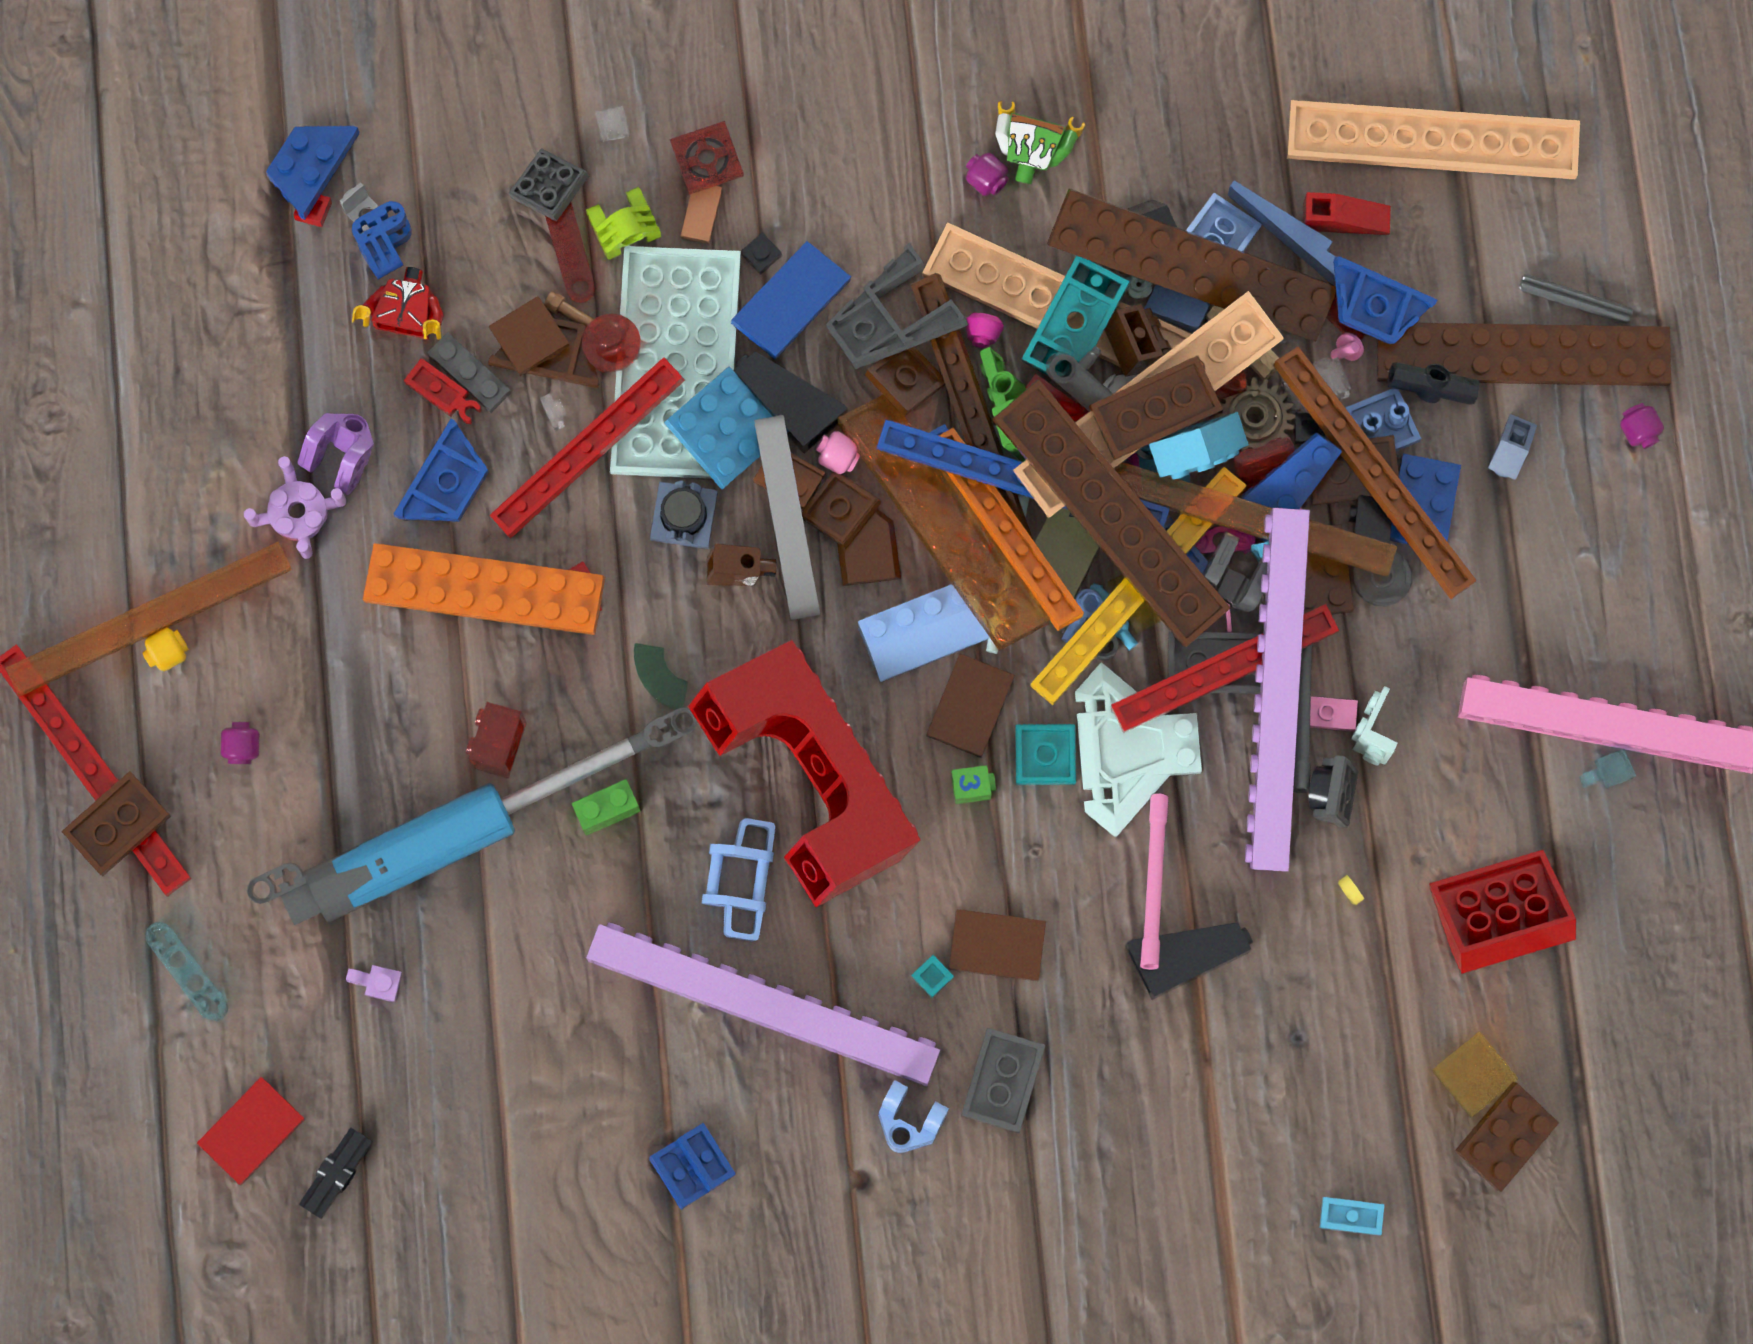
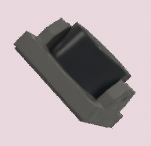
M1335 755V758H1323L1322 766L1324 767L1317 766L1311 777L1309 788L1310 809L1314 811L1313 817H1316V820L1334 823L1337 827L1348 828L1359 771L1346 756Z

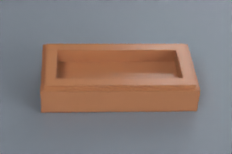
M694 181L681 232V239L710 244L723 191L722 187Z

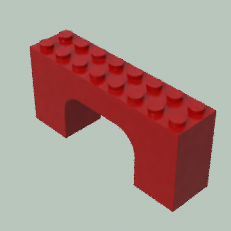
M792 640L707 682L689 704L690 711L719 756L757 737L766 736L778 739L790 748L828 809L829 822L804 834L784 856L815 907L822 905L900 862L921 841L916 827L908 821L903 813L900 802L892 796L883 776L876 771L870 762L867 751L860 746L854 737L851 726L843 720L837 710L836 703L827 695L821 686L820 678L816 673L812 672L805 661L803 652L796 647Z

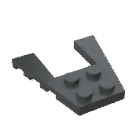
M910 243L904 247L905 252L896 260L892 259L883 267L885 271L874 282L870 280L863 287L865 291L854 302L851 299L826 324L828 331L855 369L968 325L966 318L950 299L902 331L880 302L879 298L924 270V262Z

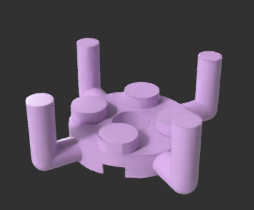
M283 456L279 459L278 464L283 471L286 484L271 493L266 513L256 514L253 509L249 508L244 511V517L252 527L271 524L274 530L281 536L292 541H298L296 545L297 550L303 558L309 559L313 554L310 538L314 537L324 522H326L328 510L345 506L347 500L339 488L333 489L331 497L324 499L321 492L313 484L297 481L294 466L288 457ZM296 504H302L306 509L305 514L300 518L290 516V509Z

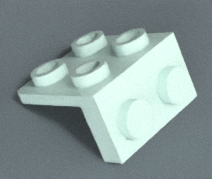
M1386 686L1383 687L1381 692H1374L1364 711L1369 716L1367 719L1362 717L1351 738L1356 741L1352 750L1363 754V759L1374 765H1379L1380 763L1385 765L1398 744L1371 730L1390 690Z

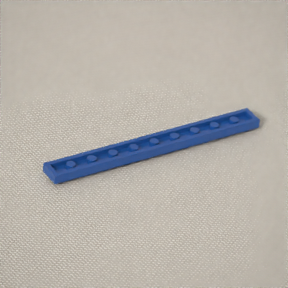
M887 419L885 420L877 450L1033 498L1013 472V469L1023 462ZM1141 500L1164 528L1170 508Z

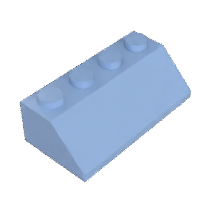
M969 578L858 621V630L880 682L984 642L989 638L981 607Z

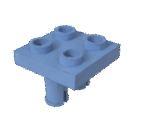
M1392 388L1345 407L1368 438L1394 435L1396 451L1416 444L1421 440L1409 413V407L1404 402L1399 389Z

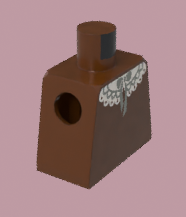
M714 544L707 556V585L753 586L757 583L760 576L775 577L776 559L760 558L761 550L757 547Z

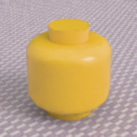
M164 628L145 639L147 650L143 651L142 654L151 668L156 665L159 670L167 671L186 660L185 652L189 648L178 630L173 632L170 628Z

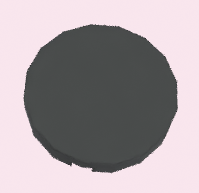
M1390 548L1384 565L1357 561L1353 570V585L1357 594L1365 602L1374 606L1387 607L1398 603L1406 596L1412 584V570L1408 561Z

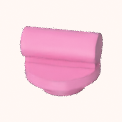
M1344 333L1337 339V348L1331 351V357L1334 361L1343 358L1350 361L1358 360L1364 352L1363 344L1356 335Z

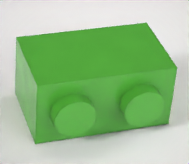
M627 779L571 803L586 836L641 812Z

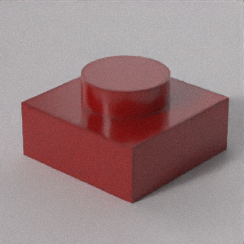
M320 195L305 220L300 218L295 209L294 219L323 227L332 205L331 197Z

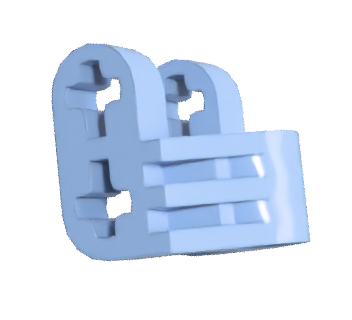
M894 1080L878 1115L888 1146L894 1152L904 1153L931 1145L948 1114L949 1108L935 1101L921 1132H917L916 1127L900 1119L894 1120L908 1091L907 1086ZM897 1130H903L908 1133L909 1141L904 1145L896 1144L892 1139L893 1133Z

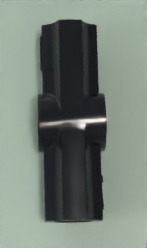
M1395 362L1392 363L1389 369L1387 379L1388 387L1417 393L1420 399L1428 403H1437L1442 398L1469 405L1475 404L1480 388L1479 380L1450 374L1447 368L1439 364H1430L1426 368Z
M350 1127L333 1154L330 1153L320 1165L316 1173L317 1178L307 1190L299 1205L322 1219L337 1195L342 1193L354 1178L357 1171L356 1167L370 1149L373 1141Z

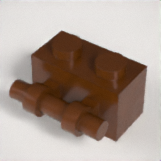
M1141 304L1116 309L1105 328L1106 335L1125 377L1140 374L1171 350L1168 340H1164L1159 329L1161 324L1158 317H1154L1151 308L1143 309Z

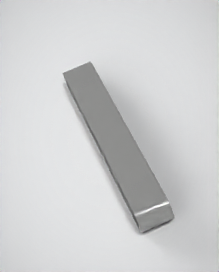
M779 415L754 420L790 618L791 620L818 616L820 615L784 416Z

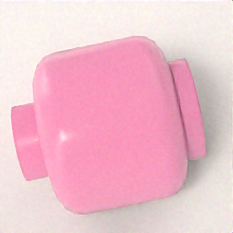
M839 431L831 433L829 437L823 435L816 447V451L820 453L818 456L819 464L840 475L846 471L851 472L861 455V452L858 451V442Z

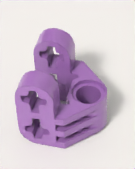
M325 413L312 425L306 434L298 465L309 472H313L321 463L327 445L333 442L335 447L346 453L342 459L334 487L341 489L344 494L349 495L358 485L364 467L368 464V458L374 445L368 423L359 415Z

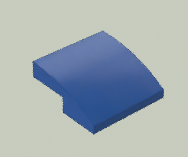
M704 1123L680 1136L675 1142L649 1157L652 1165L681 1210L736 1175Z

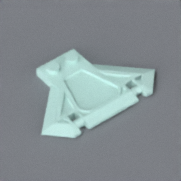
M1101 662L1075 691L1076 702H1085L1086 713L1077 714L1083 790H1092L1093 794L1092 801H1084L1085 813L1116 838L1169 776L1201 774L1202 767L1197 713L1163 714L1123 733L1110 706L1137 693V691ZM1098 701H1104L1105 711H1097ZM1104 789L1112 790V799H1105Z

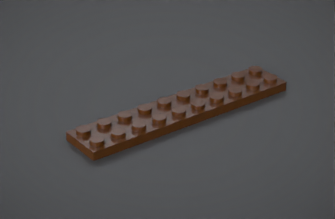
M1070 188L1067 191L1047 242L1051 247L1223 309L1249 291L1276 328L1315 342L1318 339L1336 295V285Z
M1415 323L1394 344H1388L1377 339V381L1387 382L1392 363L1399 362L1421 368H1426L1430 364H1439L1447 368L1450 374L1479 380V383L1670 386V327Z
M1036 380L992 418L1184 647L1192 643L1230 609V606L1040 380Z

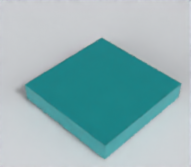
M1016 724V785H1076L1075 724Z

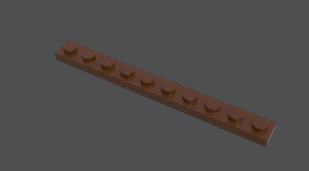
M934 273L911 284L922 318L949 301L942 277L938 273ZM960 329L930 340L966 445L1004 456ZM996 487L1032 538L1017 493Z

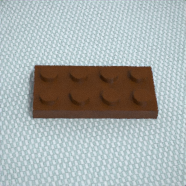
M1198 355L1089 406L1114 460L1223 410Z

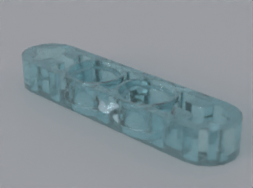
M163 922L151 924L145 933L147 943L199 1013L210 1021L223 1019L228 1011L226 999L174 930ZM158 929L162 932L167 931L164 935L167 942L172 945L176 941L177 945L166 950L161 942L153 941L156 938L154 932ZM175 952H183L186 956L185 964L180 968L172 967L170 964L171 955ZM194 975H199L204 980L203 987L197 992L190 991L187 985L190 977ZM210 988L212 992L207 994L209 998L215 1003L220 1001L217 1014L206 1012L209 1009V1005L203 998L199 1002L196 1000L204 996Z

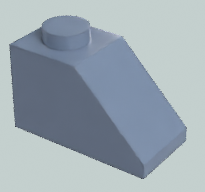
M1510 414L1488 469L1493 470L1501 477H1510L1516 480L1529 452L1537 425Z

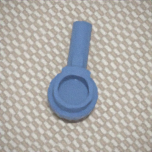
M1083 589L1075 595L1074 599L1084 614L1082 618L1069 624L1061 638L1064 642L1067 643L1081 628L1085 620L1090 618L1102 604L1101 596L1097 591Z

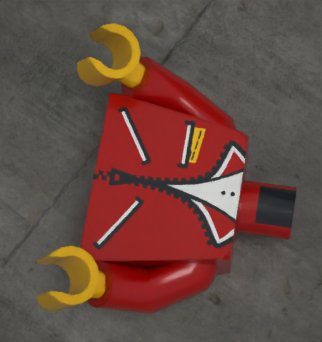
M406 267L403 281L389 279L387 284L380 286L363 305H358L353 309L352 322L354 323L356 319H363V326L368 327L372 317L371 321L375 329L428 340L430 334L434 333L439 340L441 339V325L444 314L438 298L432 294L430 287L420 284L423 271L415 267Z

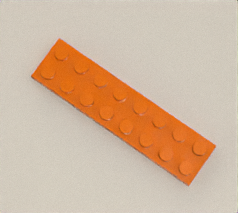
M374 543L363 601L371 604L595 635L605 576Z

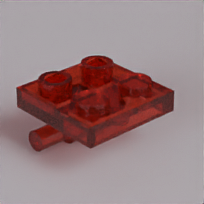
M1290 436L1282 439H1273L1264 446L1256 449H1246L1239 453V455L1234 456L1235 476L1247 485L1241 494L1247 492L1251 487L1254 488L1266 478L1265 475L1274 468L1279 467L1294 452V445Z

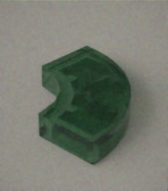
M635 643V667L645 689L662 705L673 710L683 708L688 681L677 678L668 669L665 662L664 648Z

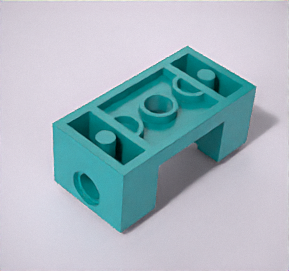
M1076 256L1025 351L1022 362L1048 375L1046 362L1054 353H1067L1079 362L1088 351H1091L1097 345L1111 316L1121 303L1130 281L1090 260ZM1078 312L1083 315L1084 324L1082 327L1073 329L1067 324V318L1071 313ZM1060 360L1055 365V372L1059 376L1065 375L1069 371L1067 360Z

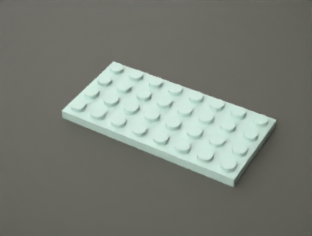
M624 247L615 401L663 357L679 372L685 381L611 448V474L712 479L664 422L727 367L730 366L732 370L735 368L737 328L731 324V320L738 313L741 251Z

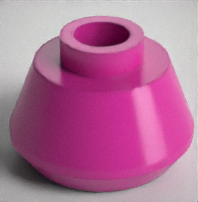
M972 313L966 318L968 323L965 326L967 338L972 341L973 346L978 348H988L989 345L995 344L1004 330L1001 319L990 314Z

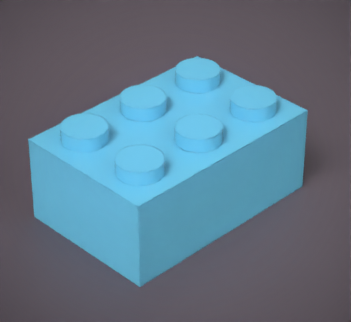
M1238 412L1188 426L1149 444L1160 478L1171 475L1172 480L1189 475V473L1194 471L1201 472L1211 469L1217 464L1228 461L1227 459L1239 456V450L1249 445Z

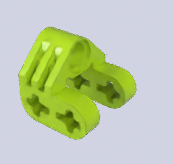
M639 187L625 192L630 207L614 212L607 219L599 204L586 209L592 228L608 260L621 255V247H626L640 241L644 237L648 243L661 237L660 229Z

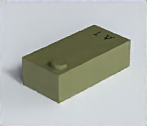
M1061 508L1051 517H1047L1035 544L1075 598L1100 547L1068 509ZM1018 575L1009 592L1008 602L1050 621Z

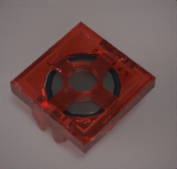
M725 121L670 139L678 169L689 195L744 176Z

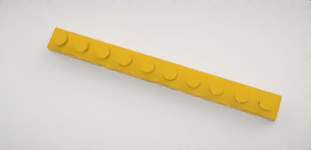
M1223 467L1167 530L1168 534L1187 555L1245 490L1247 485L1227 468ZM1126 578L1122 580L1030 684V687L1050 704L1054 705L1145 602Z

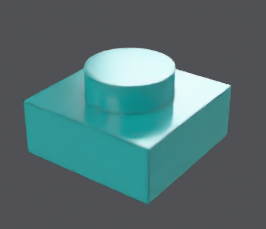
M934 955L911 975L931 998L954 978Z

